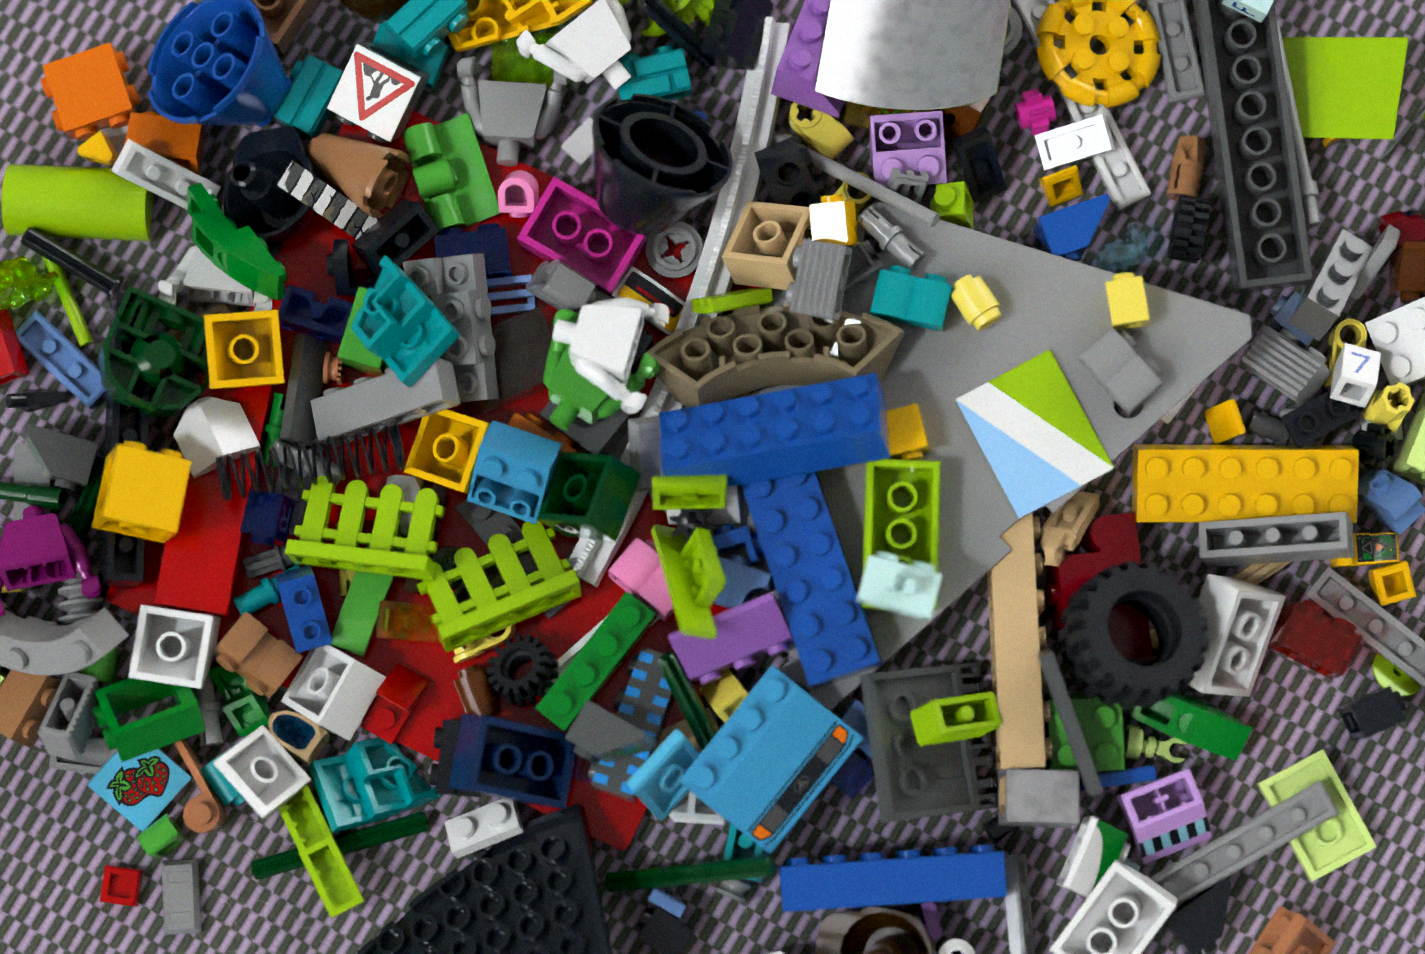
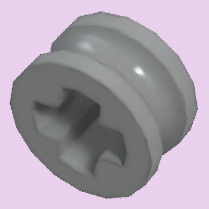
M738 880L722 881L721 886L716 887L715 891L745 903L744 893L750 890L751 886Z

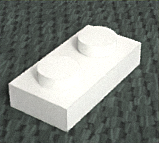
M1103 114L1035 135L1044 170L1054 169L1115 150L1107 118Z
M500 799L444 822L451 852L457 859L524 832L516 801Z

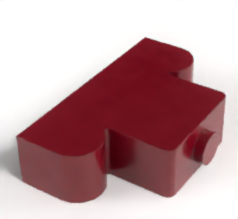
M1135 512L1104 515L1092 519L1080 540L1082 548L1088 553L1065 555L1064 560L1058 567L1046 565L1048 584L1045 586V600L1047 605L1051 606L1052 622L1055 631L1058 632L1066 626V624L1060 622L1062 611L1069 607L1067 601L1073 592L1080 588V585L1114 564L1119 566L1127 561H1136L1138 566L1142 564ZM1124 604L1114 605L1108 617V633L1117 652L1124 659L1153 656L1148 617L1132 606Z

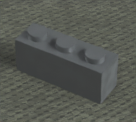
M1342 229L1323 254L1313 273V280L1308 283L1288 323L1320 341L1340 316L1374 247Z

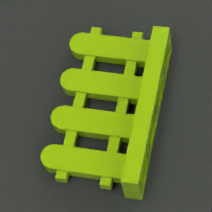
M326 476L317 477L318 482L316 486L312 482L310 490H303L302 499L308 501L303 525H296L294 534L300 537V539H288L285 554L295 564L435 581L437 566L429 558V553H436L438 544L432 541L436 518L444 517L445 508L439 506V496L433 489H421L416 495L415 503L405 502L404 492L396 484L386 485L381 491L380 498L369 497L370 490L368 486L361 480L351 481L346 487L345 494L335 493L334 483L327 482ZM332 504L342 505L337 530L327 529ZM367 508L377 510L372 534L362 533ZM401 513L412 514L407 538L397 537ZM324 540H331L335 542L334 545L325 544ZM359 544L370 545L369 549L358 548ZM394 548L405 549L404 553L393 552Z
M526 521L522 526L523 540L511 544L506 535L495 534L488 541L490 553L480 558H477L472 549L461 548L454 556L456 568L443 572L441 566L434 562L437 566L435 581L422 580V582L417 584L420 595L428 593L437 613L431 615L435 627L437 626L440 641L446 653L581 596L580 581L575 570H571L567 558L560 561L553 548L551 540L556 539L552 528L545 530L540 521H537V524ZM529 550L538 571L526 575L517 555ZM495 564L505 585L492 590L483 569ZM462 578L471 599L458 604L449 583Z

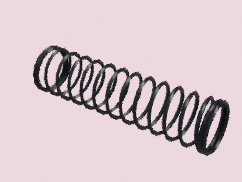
M392 424L390 429L388 426L383 428V451L376 431L371 428L368 435L369 455L362 434L357 430L354 436L355 458L348 437L343 433L340 437L341 462L332 437L328 436L326 438L327 466L318 440L314 438L312 441L313 470L306 447L300 440L298 443L299 473L291 448L286 443L283 448L285 477L276 449L273 446L269 448V478L263 455L260 449L257 448L255 450L256 482L246 452L242 451L240 456L242 486L231 454L228 453L226 456V470L223 456H216L223 501H231L230 463L240 495L245 499L244 459L255 494L260 495L258 455L271 493L275 492L273 454L283 487L287 491L289 489L287 451L298 486L302 488L301 447L312 482L316 486L318 480L315 444L321 458L327 482H332L330 443L341 478L344 481L346 479L344 440L350 454L355 475L359 478L358 436L363 447L369 472L373 476L372 433L378 447L384 471L387 473L386 430L393 447L398 470H404L406 463L399 426Z

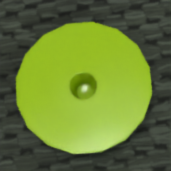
M1379 653L1375 655L1372 663L1373 675L1382 688L1391 686L1393 692L1398 691L1403 697L1414 695L1421 688L1418 683Z

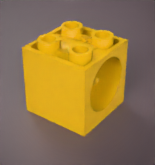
M125 441L123 445L118 444L106 457L92 528L165 543L178 530L191 461L182 459L181 453L172 450H160L159 454L146 451V446L137 442Z

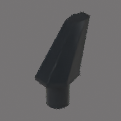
M24 389L23 393L7 394L6 405L8 408H22L25 412H32L65 402L67 400V392Z

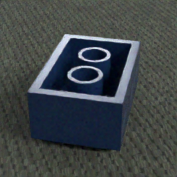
M462 714L448 788L542 807L566 809L576 753L573 750L576 744L565 738L567 733L484 715Z

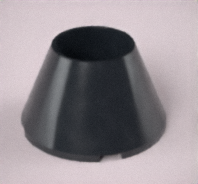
M633 94L631 99L617 101V97L610 98L597 110L593 119L592 135L596 202L601 212L612 223L636 234H659L725 186L733 167L731 152L725 141H722L720 144L710 132L713 126L705 119L680 104L657 96Z

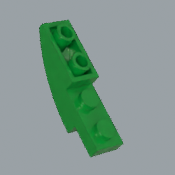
M201 182L189 186L188 213L192 217V241L216 267L245 287L275 300L284 298V282L287 281V274L282 263L275 261L269 253L265 240L262 237H257L249 225L237 229L235 222L231 218H226L221 211L215 195H209Z
M1175 693L1152 706L1145 708L1137 706L1134 709H1125L1131 712V717L1159 731L1201 749L1236 761L1253 729L1252 726L1189 694L1183 696Z

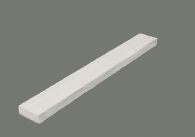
M1012 0L1035 48L1040 47L1039 38L1036 36L1038 24L1047 6L1050 3L1055 4L1054 0ZM1054 40V46L1061 49L1062 40ZM1070 64L1063 69L1072 79L1078 75ZM1052 80L1073 123L1101 114L1106 115L1115 150L1092 156L1091 159L1117 211L1149 197L1151 192L1109 109L1105 108L1103 104H1094L1093 107H1089L1072 101L1060 93L1062 89ZM1093 83V85H1095V89L1099 90L1096 83Z

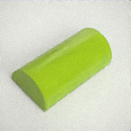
M9 164L6 168L2 185L1 209L3 226L8 236H23L24 232L29 227H32L51 238L151 242L154 193L111 171L112 168Z
M881 459L866 462L863 573L868 556H876L877 551L894 554L899 557L898 563L913 566L914 561L933 565L936 567L934 572L938 573L941 461ZM937 597L935 600L933 611L937 610ZM862 604L863 609L875 611H888L870 605Z

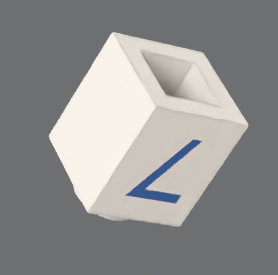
M1345 343L1334 364L1330 398L1365 408L1377 386L1381 353Z

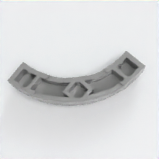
M2 602L5 616H0V665L15 671L34 675L68 674L92 665L129 635L105 607L86 619L75 621L71 625L58 626L55 622L40 620L31 616L23 619L5 610L8 605Z

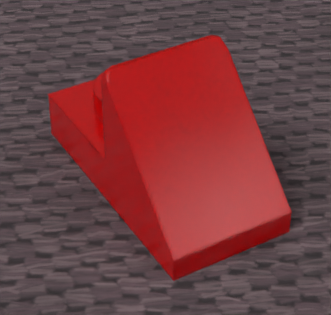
M397 663L376 691L378 696L360 727L393 745L427 687L429 680Z

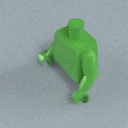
M561 309L556 313L553 325L555 326L557 319L576 323L579 313L568 309ZM551 339L543 381L546 387H548L549 400L558 406L549 420L556 427L567 431L576 417L589 424H594L599 418H609L621 410V400H614L599 387L576 372L570 360V344ZM645 353L636 373L631 375L630 371L626 385L628 391L640 392L646 384L645 379L649 380L658 373L660 369L659 362L649 353Z

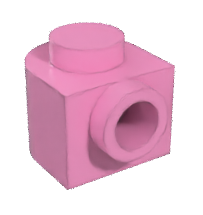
M523 170L514 171L505 178L499 187V213H509L510 217L514 218L528 217L539 202L538 183L529 172Z

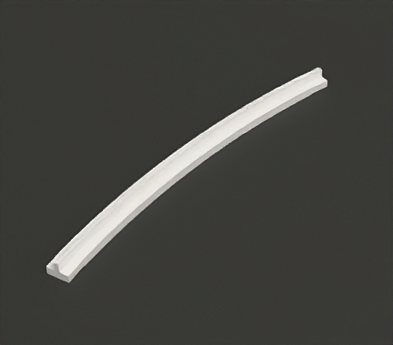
M773 17L765 18L762 43L754 69L747 70L739 113L730 148L733 162L732 172L725 186L720 189L703 251L675 332L679 329L685 332L702 324L701 319L711 316V319H713L714 317L722 316L723 312H693L691 299L728 293L733 284V279L722 259V254L747 201L757 202L763 176L760 172L755 152L771 146L781 98L772 95L771 90L777 67L792 32L790 23L775 22ZM657 376L639 418L660 416L661 412L683 409L685 406L674 399ZM628 442L620 461L630 467ZM648 491L634 493L617 542L579 539L568 559L571 570H575L578 578L598 587L630 529Z

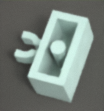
M877 551L876 556L869 555L856 602L929 621L942 578V574L934 572L936 567L919 561H914L913 566L898 563V556L882 551Z

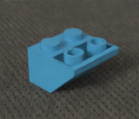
M492 420L479 446L467 501L537 524V516L558 462L562 443Z

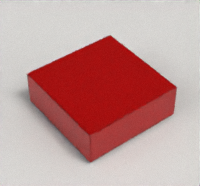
M105 865L99 902L138 907L144 870Z

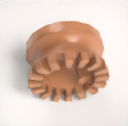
M327 351L325 354L323 383L329 384L330 381L334 380L337 382V385H342L345 373L342 371H346V368H342L345 365L331 351Z

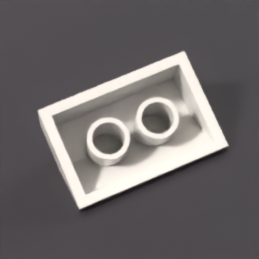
M1207 574L1199 597L1203 608L1198 611L1201 618H1207L1208 629L1203 631V637L1209 639L1208 650L1200 654L1204 657L1205 661L1201 670L1194 673V679L1189 683V686L1201 693L1250 697L1286 596L1233 577Z
M1115 860L1052 945L1050 951L1054 954H1141L1176 907L1178 899L1149 877Z

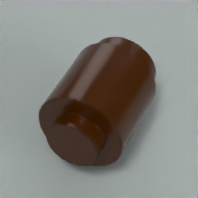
M477 663L457 672L459 679L453 682L466 713L486 716L500 710L497 703L500 699L497 691L489 683L488 678L490 676L487 674V668L480 670Z

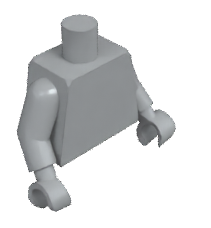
M462 58L457 64L458 78L463 80V83L460 85L464 106L469 114L475 134L483 136L485 145L498 147L497 163L499 165H518L519 149H535L537 141L548 135L560 112L565 93L563 85L568 84L569 78L553 70L554 81L548 90L547 84L479 80L477 83L473 77L476 58Z

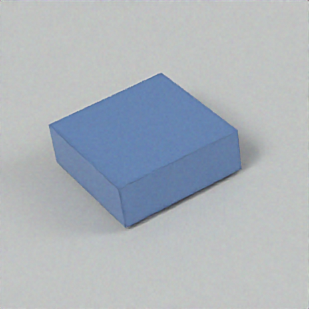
M659 888L653 889L648 898V901L678 918H681L687 907L685 903Z

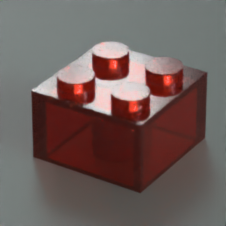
M1304 600L1303 603L1297 601L1286 606L1275 625L1268 647L1328 679L1344 676L1364 637L1355 632L1357 627L1345 619L1337 617L1334 621L1322 615L1324 609L1308 600Z

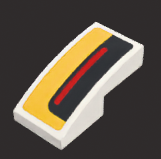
M631 266L612 295L614 299L626 297L645 302L648 305L654 303L667 305L670 315L669 324L665 323V327H659L644 318V321L667 336L675 332L685 305L684 301L633 266Z

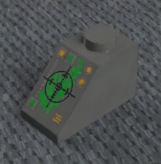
M28 423L22 428L21 436L46 479L55 481L54 487L76 492L77 487L83 488L87 485L98 443Z
M588 699L565 736L567 740L576 744L573 752L590 762H593L594 758L598 757L606 763H610L654 749L659 741Z

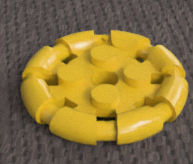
M1058 0L1055 4L1050 3L1040 18L1036 33L1040 47L1036 48L1037 56L1045 76L1049 81L1053 80L1062 89L1060 93L1072 101L1085 106L1093 107L1094 104H1103L1105 108H1110L1134 100L1139 96V91L1142 88H1148L1152 83L1161 60V55L1157 52V43L1161 42L1156 23L1149 11L1146 10L1144 12L1135 3L1137 0ZM1102 2V11H1092V3ZM1067 11L1075 18L1071 24L1064 18ZM1124 13L1134 22L1130 27L1127 20L1120 17ZM1097 39L1103 42L1106 53L1103 55L1095 54L1090 49V40ZM1054 40H1062L1061 49L1054 46ZM1134 45L1143 46V54H1134ZM1069 64L1078 73L1073 79L1063 70ZM1126 71L1132 79L1130 81L1124 80L1120 74ZM1093 83H1103V90H1096Z

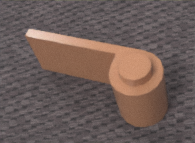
M185 738L177 741L174 744L202 792L186 804L183 811L185 824L189 829L199 833L218 831L226 821V808L200 771L203 766L188 739Z

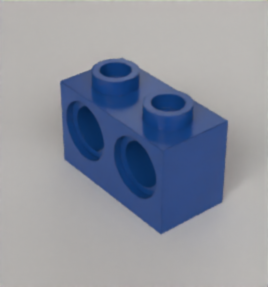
M308 565L276 574V583L296 652L300 653L332 644V638L311 566Z

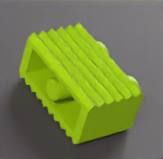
M993 692L930 700V702H926V704L912 710L910 714L917 743L921 747L937 743L941 744L943 742L947 743L949 741L966 740L968 738L972 739L974 737L979 738L1000 727L1002 723Z

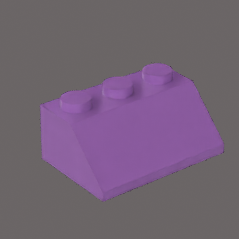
M805 0L777 67L771 94L839 118L845 101L815 91L831 0Z
M768 593L713 616L718 634L715 640L693 637L681 633L680 630L668 635L670 643L688 678L693 682L700 680L702 685L722 678L721 671L733 666L736 671L756 664L755 657L767 652L770 657L784 653L790 649L789 643L794 641L780 599L773 593Z

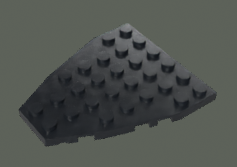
M579 803L566 807V809H560L522 823L523 833L499 842L488 851L485 848L474 854L476 860L460 872L456 868L419 894L408 904L412 908L397 923L391 920L381 929L380 934L375 939L369 940L357 954H613L584 808Z

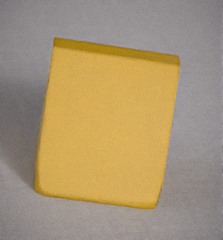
M1234 398L1211 407L1204 412L1215 444L1239 438L1246 431Z

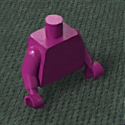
M29 506L22 512L23 519L9 521L4 525L3 536L0 537V616H5L1 599L4 585L7 591L74 579L77 572L82 577L81 590L83 596L87 595V599L101 594L102 588L97 574H92L91 569L93 565L85 546L70 526L60 525L57 515L53 513L44 515V510L40 506Z

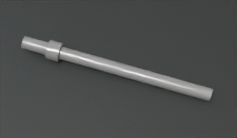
M1277 22L1303 210L1307 227H1316L1321 225L1316 200L1319 197L1317 182L1312 180L1280 25Z
M774 131L771 145L790 138L792 135L788 133L782 135ZM796 138L799 147H804V145L801 144V140ZM808 148L815 165L813 167L931 227H935L939 222L940 214Z

